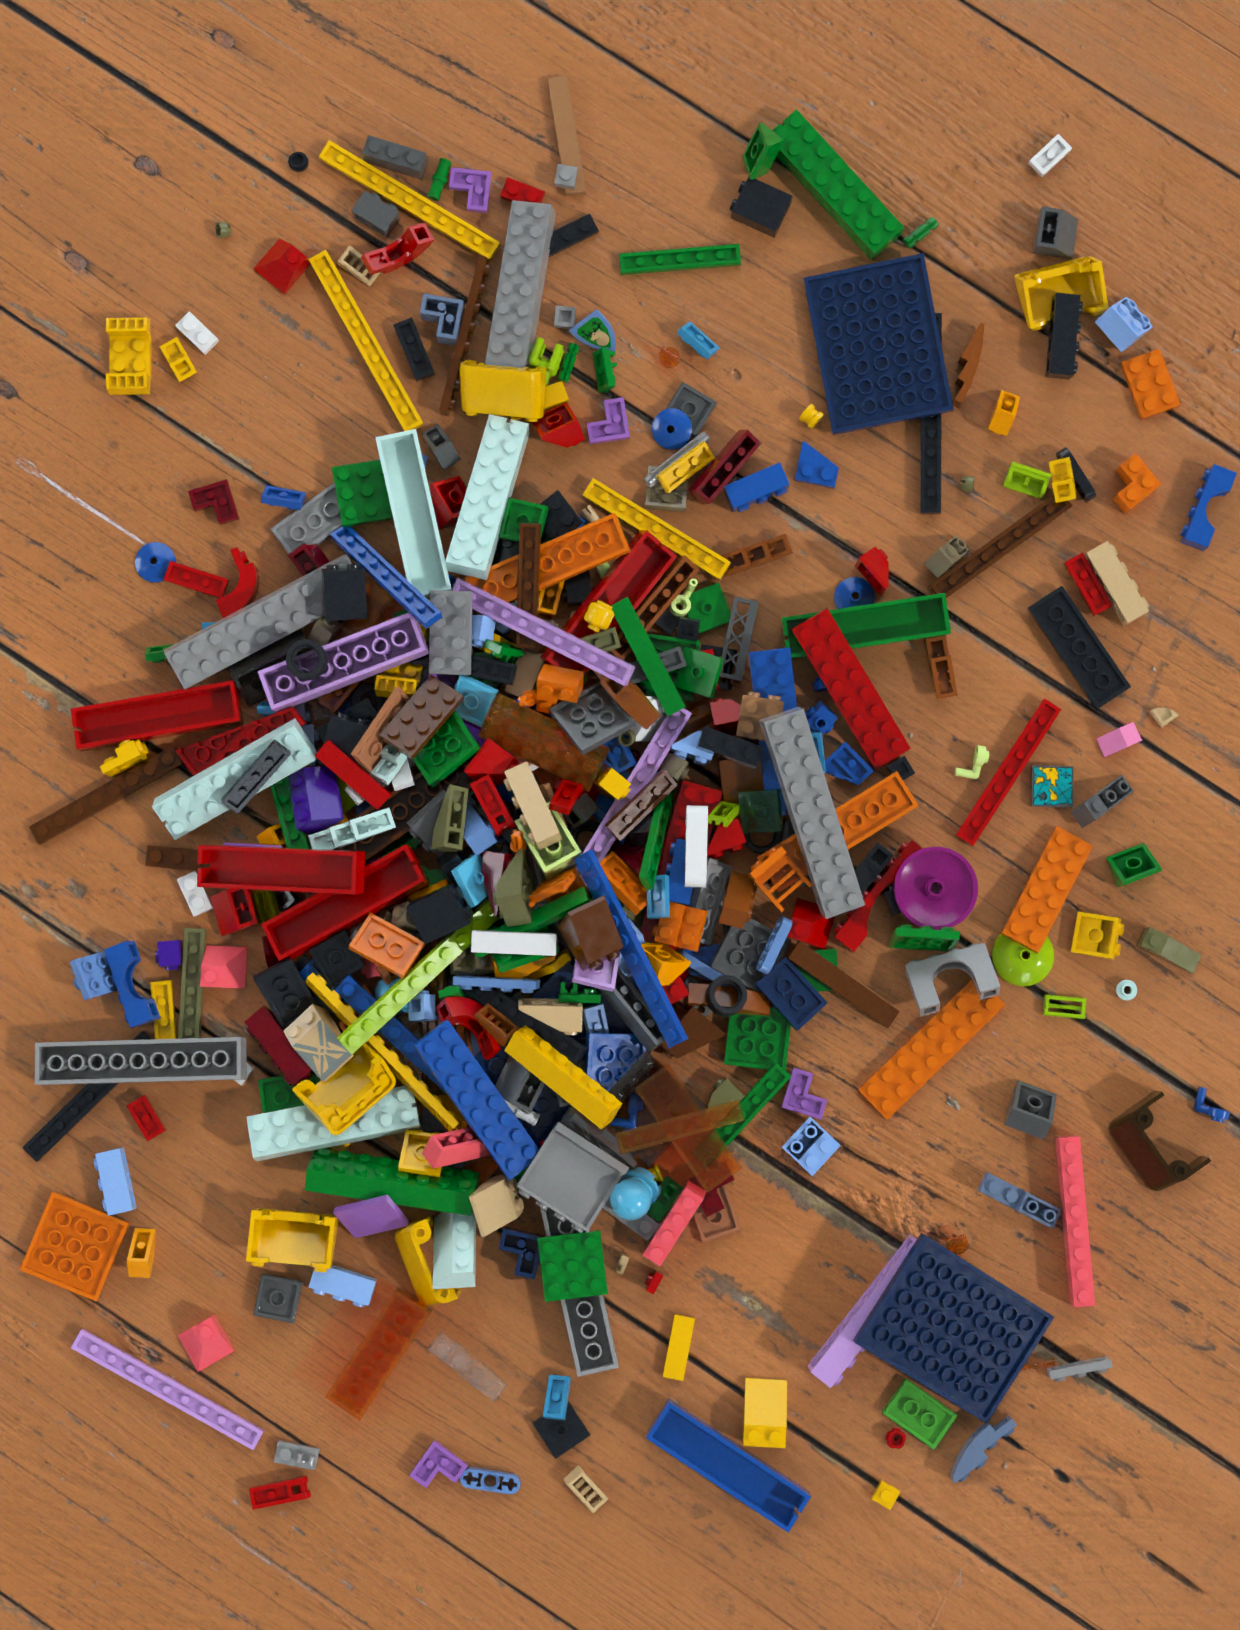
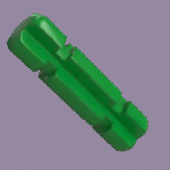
M933 217L926 220V224H921L911 232V236L908 235L903 239L904 245L909 249L916 245V241H921L931 233V229L934 230L938 227L937 220Z
M569 343L568 353L565 354L561 366L562 371L558 375L559 381L565 383L569 381V373L572 372L576 360L575 355L579 351V345Z

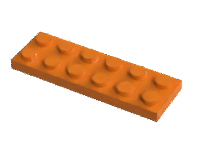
M1056 826L1000 934L1036 954L1039 953L1093 845Z

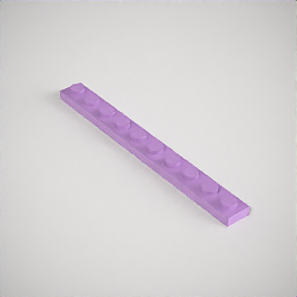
M457 578L452 591H473L472 609L624 686L628 685L635 666Z
M683 708L668 717L666 715L627 779L631 783L628 787L631 789L624 799L621 797L619 800L615 799L582 854L593 849L599 863L604 859L615 841L614 836L605 827V824L654 777L691 716V712ZM575 865L574 867H576V869H577V871L579 872L581 878L583 879V877H582V875H581V873H580V871H579L577 865Z
M85 1329L80 1330L71 1349L252 1450L255 1449L264 1432V1429Z

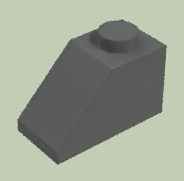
M439 424L421 433L443 470L461 460L451 440Z

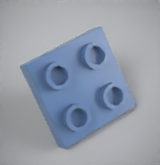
M105 952L70 961L75 975L73 985L81 991L84 1001L117 991V987L112 981L110 966H108L105 960Z

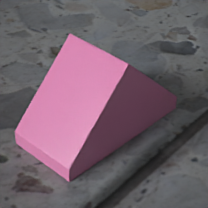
M1134 722L1097 738L1096 741L1103 756L1107 757L1142 741Z

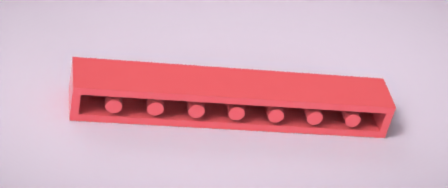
M1076 1135L1055 1137L1069 1304L1073 1307L1095 1306L1080 1137Z

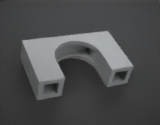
M973 943L964 949H952L942 955L933 954L927 959L912 960L905 965V975L920 1017L940 1011V1001L933 982L935 977L946 969L954 968L966 972L972 978L980 1000L1000 995V984L985 943Z

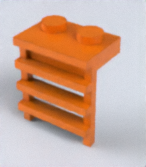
M774 846L765 854L768 858L761 863L758 860L750 867L752 872L748 876L778 910L782 912L784 908L779 904L803 882L809 888L812 884L789 859L784 848L781 846L777 849ZM788 863L792 870L771 889L767 890L763 884ZM796 872L801 879L776 900L771 893Z
M573 867L541 882L540 886L532 892L533 895L529 896L530 902L528 905L531 908L537 902L544 899L550 903L583 886L587 893H589V890L576 867Z

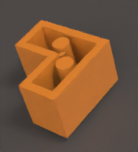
M1136 453L1115 470L1127 486L1113 498V501L1126 514L1162 485Z
M543 664L537 678L536 711L550 714L549 709L561 703L562 700L577 703L583 689L584 672Z

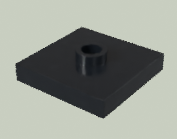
M346 929L309 949L328 986L366 966L362 957L349 949L352 939Z
M569 1400L565 1420L546 1419L542 1415L532 1423L555 1459L591 1435Z

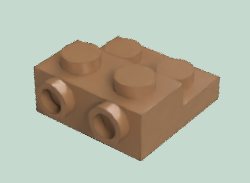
M748 691L747 695H743L736 736L765 741L759 720L783 712L784 701H780L781 697L768 695V699L761 698L760 693Z

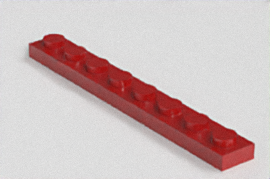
M1045 698L1041 701L955 834L956 837L970 846H974L1062 709Z

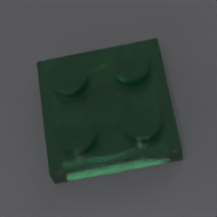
M779 789L738 792L743 833L784 830Z

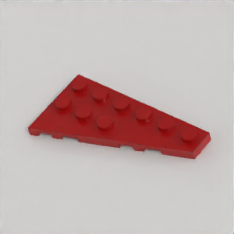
M290 707L265 718L212 736L206 740L196 742L190 746L175 750V752L192 775L195 776L296 718L301 727L306 722L295 707Z

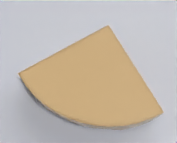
M1163 707L1149 711L1160 728L1179 716L1174 710Z
M625 1253L620 1255L615 1270L616 1273L623 1275L629 1255Z

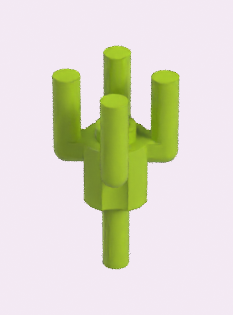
M537 337L528 362L532 369H536V367L547 368L545 385L547 386L550 376L555 377L558 373L565 354L564 346L556 344L551 359L548 360L542 357L546 348L545 340Z

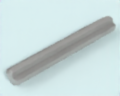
M705 432L700 433L644 478L645 484L648 487H653L659 482L656 475L700 442L705 441L707 444L710 439Z

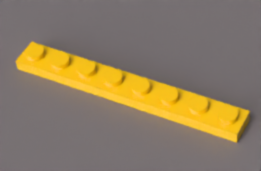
M594 478L582 495L611 514L616 513L620 520L638 531L648 530L660 541L661 545H665L679 556H687L697 567L718 580L722 579L731 564L724 557Z

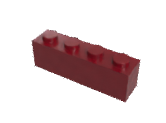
M748 429L739 430L687 491L701 504H710L762 443Z
M262 1006L245 1021V1024L248 1026L247 1032L253 1038L256 1037L259 1040L260 1049L265 1054L269 1053L272 1057L271 1063L276 1069L282 1070L285 1074L283 1078L290 1086H296L301 1081L309 1080L315 1075V1072L292 1047L283 1032L285 1029L281 1027L270 1008Z

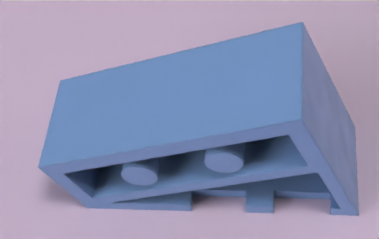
M467 800L463 837L477 856L497 842L494 837L496 833L482 814L479 815L470 801Z

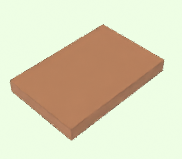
M688 1181L682 1183L683 1187H685ZM727 1185L716 1189L725 1209L706 1217L700 1205L693 1215L702 1243L741 1230Z

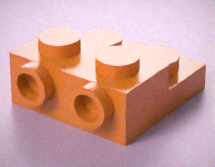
M669 902L670 917L660 918L658 925H654L652 936L655 937L654 941L698 952L708 911Z

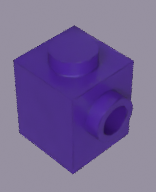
M182 940L158 942V951H155L156 963H159V967H165L166 971L178 970V966L182 965L183 962Z

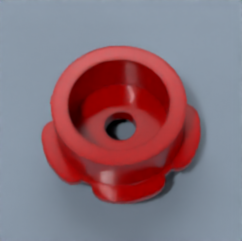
M892 1428L891 1431L886 1433L885 1438L890 1448L900 1449L904 1446L906 1435L904 1432H901V1429Z

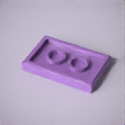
M388 1195L334 1208L333 1212L354 1238L408 1226L409 1219Z

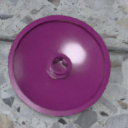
M927 847L914 852L903 861L895 876L894 897L897 906L911 923L919 927L931 926L933 930L953 927L962 922L971 913L977 900L978 882L972 866L962 855L945 847Z

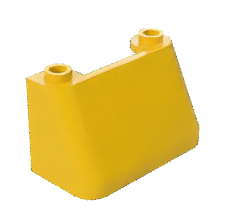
M1081 257L1022 272L1014 276L1027 327L1033 331L1043 329L1047 321L1050 320L1052 297L1056 293L1081 295L1080 301L1083 302L1082 312L1090 313L1091 316L1100 315L1103 313V310L1109 309L1102 261L1094 257Z
M465 360L460 363L462 411H465L468 416H478V413L521 417L525 418V421L537 422L544 415L547 368H516L486 365L485 363L477 365L475 360Z
M366 1043L353 1053L354 1056L326 1082L319 1081L315 1085L310 1080H303L292 1089L299 1100L333 1135H339L395 1086V1076L384 1059Z
M265 1208L251 1210L246 1261L251 1262L252 1266L263 1267L264 1263L268 1262L307 1265L314 1267L315 1272H327V1269L332 1267L339 1219L331 1214Z
M431 1214L408 1223V1226L398 1228L395 1232L396 1244L418 1300L426 1306L451 1302L458 1299L461 1294L460 1288L433 1289V1276L420 1245L427 1242L431 1237V1226L434 1225Z

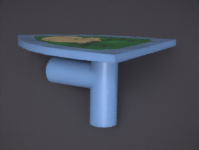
M597 309L569 330L579 341L593 349L598 350L601 347H606L609 351L616 352L614 330L609 321Z

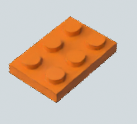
M1160 349L1120 363L1141 420L1181 405Z
M612 851L600 862V865L617 898L629 911L637 915L647 905V890L642 885L639 876Z
M370 912L351 941L349 949L404 979L425 946V943Z

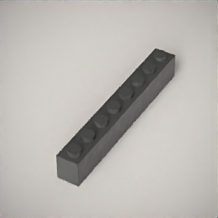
M564 918L547 925L554 934H557L558 940L575 960L573 953L558 929ZM618 967L615 989L612 992L599 988L598 990L650 1053L665 1040L644 998Z

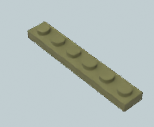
M184 928L178 1039L201 1038L203 987H200L201 965L206 948L207 929Z

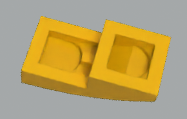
M178 337L159 346L179 382L197 373Z
M1070 457L1049 461L1056 503L1076 499Z

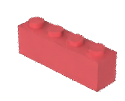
M471 1127L431 1135L422 1153L433 1169L490 1156Z
M688 1180L645 1247L642 1256L658 1266L662 1265L703 1201L706 1194L705 1190Z

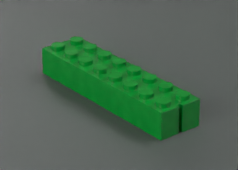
M797 109L783 120L782 125L779 124L772 130L784 139L777 158L871 261L902 235L904 226Z
M945 593L829 610L851 649L951 634ZM819 612L781 618L783 637L788 638V640H784L785 648H791L792 658L805 657L807 655L791 629Z
M323 1148L314 1150L307 1166L305 1191L363 1200L388 1195L396 1205L471 1216L473 1208L469 1197L478 1189L479 1172H473L468 1169H453L452 1167L445 1166L441 1169L440 1177L398 1171L400 1160H394L389 1157L380 1158L368 1154H354L348 1151H335Z

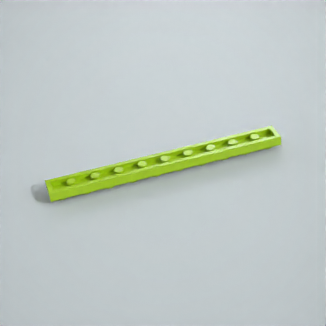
M489 897L473 911L474 919L469 925L449 933L407 972L404 979L401 978L337 1037V1040L351 1055L471 945L472 930L486 931L500 918L494 916Z

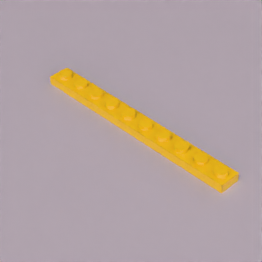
M329 140L320 153L319 159L474 253L487 257L489 262L498 250L500 242L332 141Z
M327 250L309 258L310 264L403 430H413L424 425Z
M312 973L307 977L305 983L347 1027L358 1019L355 1016V1011L349 1005L345 1006L340 1001V995L335 990L331 991L326 986V981L320 975L316 976ZM373 1035L365 1042L384 1059L391 1072L449 1132L459 1124L457 1116L451 1110L447 1111L442 1106L443 1102L438 1096L430 1094L428 1086L422 1080L418 1081L413 1076L414 1072L409 1066H403L398 1061V1055L393 1050L389 1051L384 1046L385 1043L380 1036Z

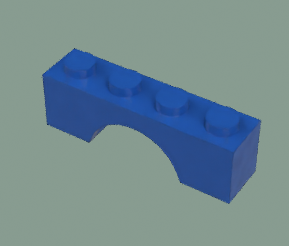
M1213 464L1209 469H1205L1202 476L1204 483L1202 488L1199 487L1196 491L1194 498L1197 501L1195 506H1191L1187 517L1190 519L1188 524H1184L1180 536H1182L1180 543L1200 551H1204L1209 547L1215 528L1207 519V504L1211 498L1225 496L1230 492L1237 474L1236 472Z
M124 941L105 949V960L108 966H110L112 981L117 987L118 999L123 1005L125 1020L130 1025V1028L140 1027L161 1019L155 999L141 996L134 988L132 981L133 971L141 961L135 941Z

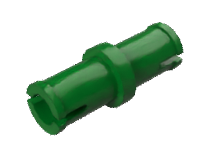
M440 158L436 172L432 175L431 179L433 181L427 197L434 201L440 200L443 187L447 184L448 180L446 178L452 165L450 160Z

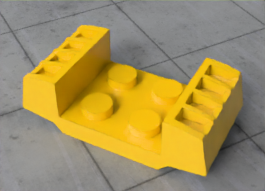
M106 318V332L109 335V373H106V389L109 395H150V319Z
M420 624L421 630L423 632L425 641L428 646V636L430 627L424 628ZM404 663L381 672L380 675H376V696L389 698L395 687H399L410 699L421 687L424 666Z

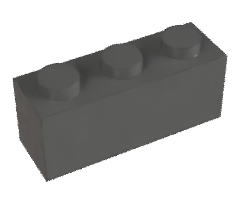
M370 135L367 137L362 152L364 161L368 164L420 180L423 178L428 163L426 152Z

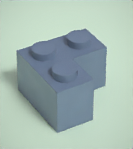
M423 293L420 309L421 319L438 323L436 334L438 343L456 346L465 311L464 301Z

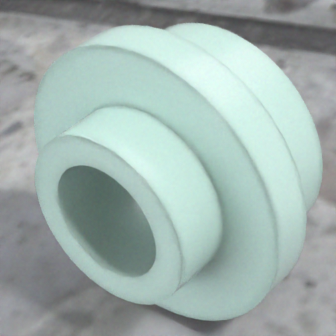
M1122 980L1116 987V993L1122 1000H1131L1137 994V986L1131 980ZM1126 986L1130 988L1129 994L1124 992Z

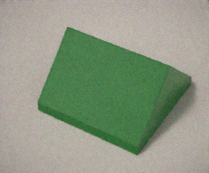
M760 122L743 154L749 179L752 180L768 174L784 142L783 138Z
M1145 843L1106 857L1117 887L1125 886L1162 871L1161 866Z

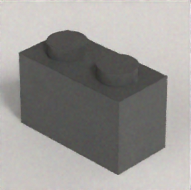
M364 191L351 210L354 218L388 238L400 220L398 208L391 203L385 204L373 192L369 194Z

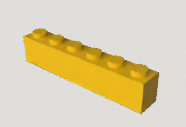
M526 1025L514 1032L504 1050L601 1130L612 1122L623 1104Z

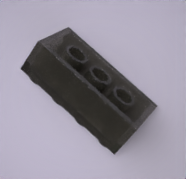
M302 629L228 666L232 679L249 707L267 698L258 671L285 661L290 646L297 641L307 640ZM301 649L296 656L309 652L312 649Z

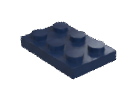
M784 957L768 974L755 984L795 1031L804 1026L827 1004L825 999L787 957Z

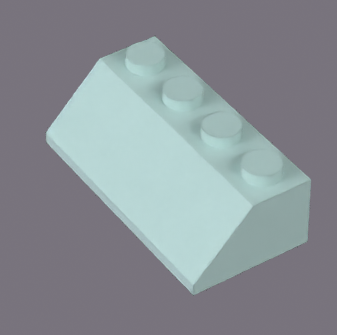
M472 1210L471 1216L441 1212L434 1217L433 1289L475 1287L476 1218Z

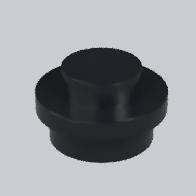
M294 152L290 155L288 164L293 171L302 172L307 169L309 161L304 153Z

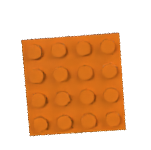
M53 1191L20 1270L97 1302L131 1222L113 1215L108 1216V1213Z

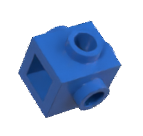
M821 701L814 707L811 706L805 713L810 731H822V735L832 730L834 722L838 718L836 713Z

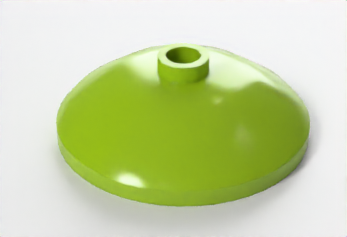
M1000 934L992 948V962L996 972L1006 982L1016 986H1030L1042 981L1048 975L1054 962V950L1048 937H1046L1039 953L1036 954ZM1024 951L1028 952L1029 957L1027 959H1024L1022 957V953Z

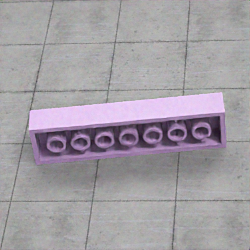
M406 613L322 646L326 651L328 663L324 673L317 679L309 681L296 677L289 671L286 660L258 671L271 710L279 712L429 654V649L419 622L410 613ZM315 650L295 657V664L302 672L313 671L319 662V657Z
M911 1234L807 1365L810 1372L828 1387L837 1386L843 1378L842 1373L846 1368L850 1369L857 1360L855 1356L859 1351L863 1352L865 1350L856 1344L853 1339L917 1240Z

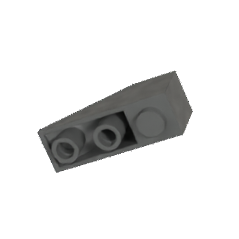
M1120 775L1070 812L1079 825L1084 828L1117 805L1134 790L1124 776Z

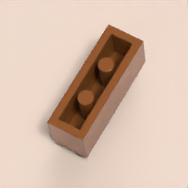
M731 871L719 923L743 929L745 921H750L757 886L754 885V881L748 875Z

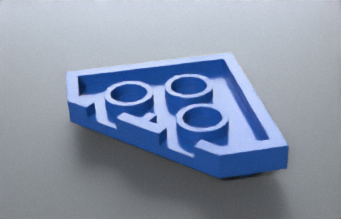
M586 1033V1047L588 1049L585 1053L584 1073L597 1081L601 1087L610 1093L612 1087L617 1082H621L631 1071V1068L646 1056V1048L634 1034Z

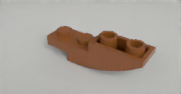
M594 671L600 678V684L644 729L647 730L661 717V714L640 688L632 684L630 680L628 685L624 686Z

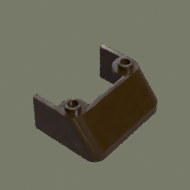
M1161 1091L1150 1093L1113 1119L1108 1127L1110 1135L1145 1185L1153 1191H1161L1184 1181L1211 1162L1208 1157L1199 1156L1189 1164L1183 1160H1175L1167 1164L1144 1132L1153 1123V1114L1148 1107L1164 1096V1093Z

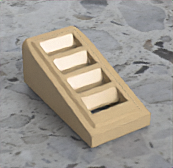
M349 245L336 264L370 287L380 272L372 274L369 279L365 277L368 273L367 268L362 274L358 272L364 265L361 259L362 254ZM351 255L353 256V259L348 264L345 261ZM356 260H359L360 263H359L358 266L354 269V268L352 267L353 264L356 262Z
M580 1465L564 1478L566 1485L592 1513L608 1500V1497ZM585 1482H587V1484L579 1491L578 1488ZM593 1488L594 1490L585 1497L584 1495ZM599 1494V1497L593 1503L589 1502L592 1498Z

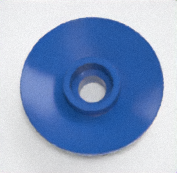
M670 408L661 411L652 423V435L655 441L666 449H678L684 446L692 434V424L689 417L679 409ZM669 425L674 427L673 433L668 432L667 428Z
M152 542L144 545L138 551L135 558V567L143 579L158 583L164 581L169 562H176L173 551L167 545ZM152 558H157L156 564H151Z
M850 577L843 580L837 586L834 593V601L837 609L874 604L875 593L872 586L866 580L859 577ZM852 593H858L859 598L853 599Z

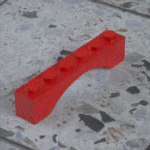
M913 840L909 841V843L904 842L897 850L900 853L897 858H892L885 866L887 869L883 875L879 873L872 882L874 884L873 888L870 891L866 889L862 894L865 905L848 911L846 915L849 918L845 923L840 922L833 930L836 933L833 938L852 953L855 952L867 937V923L873 903L879 894L895 880L896 873L903 861L914 852L923 848Z

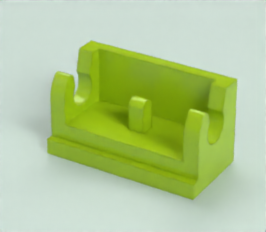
M1012 462L1008 468L1003 487L1042 499L1051 474Z

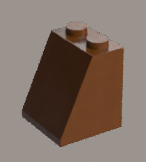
M716 756L721 791H723V801L740 806H758L765 802L761 757L758 766L753 769Z
M604 896L568 912L558 927L582 971L588 968L594 970L602 965L601 962L605 960L610 962L620 956L619 952L622 950L623 944Z
M691 1006L680 1020L688 1039L671 1048H668L664 1041L660 1044L663 1047L661 1051L670 1059L673 1056L677 1059L723 1037L725 1033Z

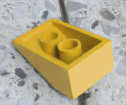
M745 1378L743 1446L785 1448L787 1380Z

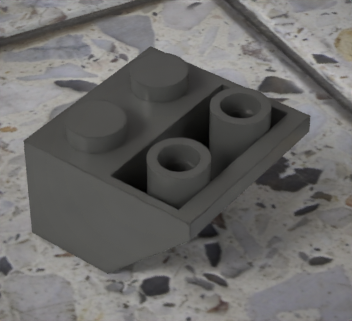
M1042 206L1037 217L1032 253L1073 259L1078 219L1062 209Z
M509 1055L495 1087L506 1101L531 1113L545 1083Z

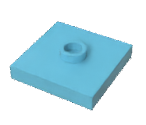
M459 675L454 690L462 694L464 700L456 708V711L462 719L484 728L499 690L467 675Z
M475 853L471 854L451 871L470 908L475 907L488 896L484 884V876L481 873L482 858L480 854L476 856Z

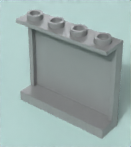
M557 1121L516 1186L520 1188L518 1193L528 1199L530 1196L537 1199L536 1204L541 1208L547 1210L549 1207L554 1210V1216L563 1222L565 1219L573 1223L571 1227L582 1233L583 1230L589 1232V1228L610 1197L615 1185L626 1174L629 1167Z

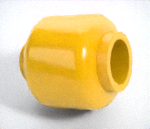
M598 600L597 603L592 602L584 620L589 623L588 628L599 632L600 629L607 630L615 614L612 606Z

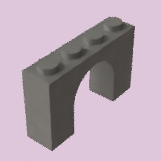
M444 789L407 822L410 827L409 833L416 840L420 837L424 842L422 844L424 849L429 854L432 852L436 854V861L446 853L432 849L434 826L446 794ZM495 844L484 850L501 852ZM469 845L460 851H456L462 861L474 853Z

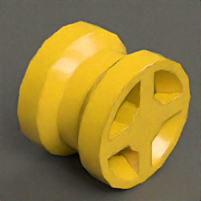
M810 404L801 414L799 420L806 422L811 430L824 414L821 411L818 412L815 406Z

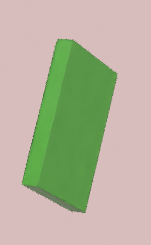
M906 1377L882 1411L884 1415L933 1450L958 1416Z

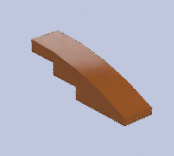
M980 323L958 361V363L964 365V368L955 384L962 387L952 403L957 408L962 404L978 367L983 345V323Z
M782 534L767 541L763 540L751 546L742 547L722 555V557L731 562L722 578L793 554L787 534ZM712 576L713 581L718 580L717 578Z
M946 635L924 638L937 699L958 696Z
M689 983L688 992L690 995H688V1005L707 1006L705 996L709 984ZM718 986L716 988L714 996L720 1006L730 1008L737 1003L738 994L733 987ZM746 990L747 1001L744 1007L736 1014L769 1016L770 1002L760 992Z

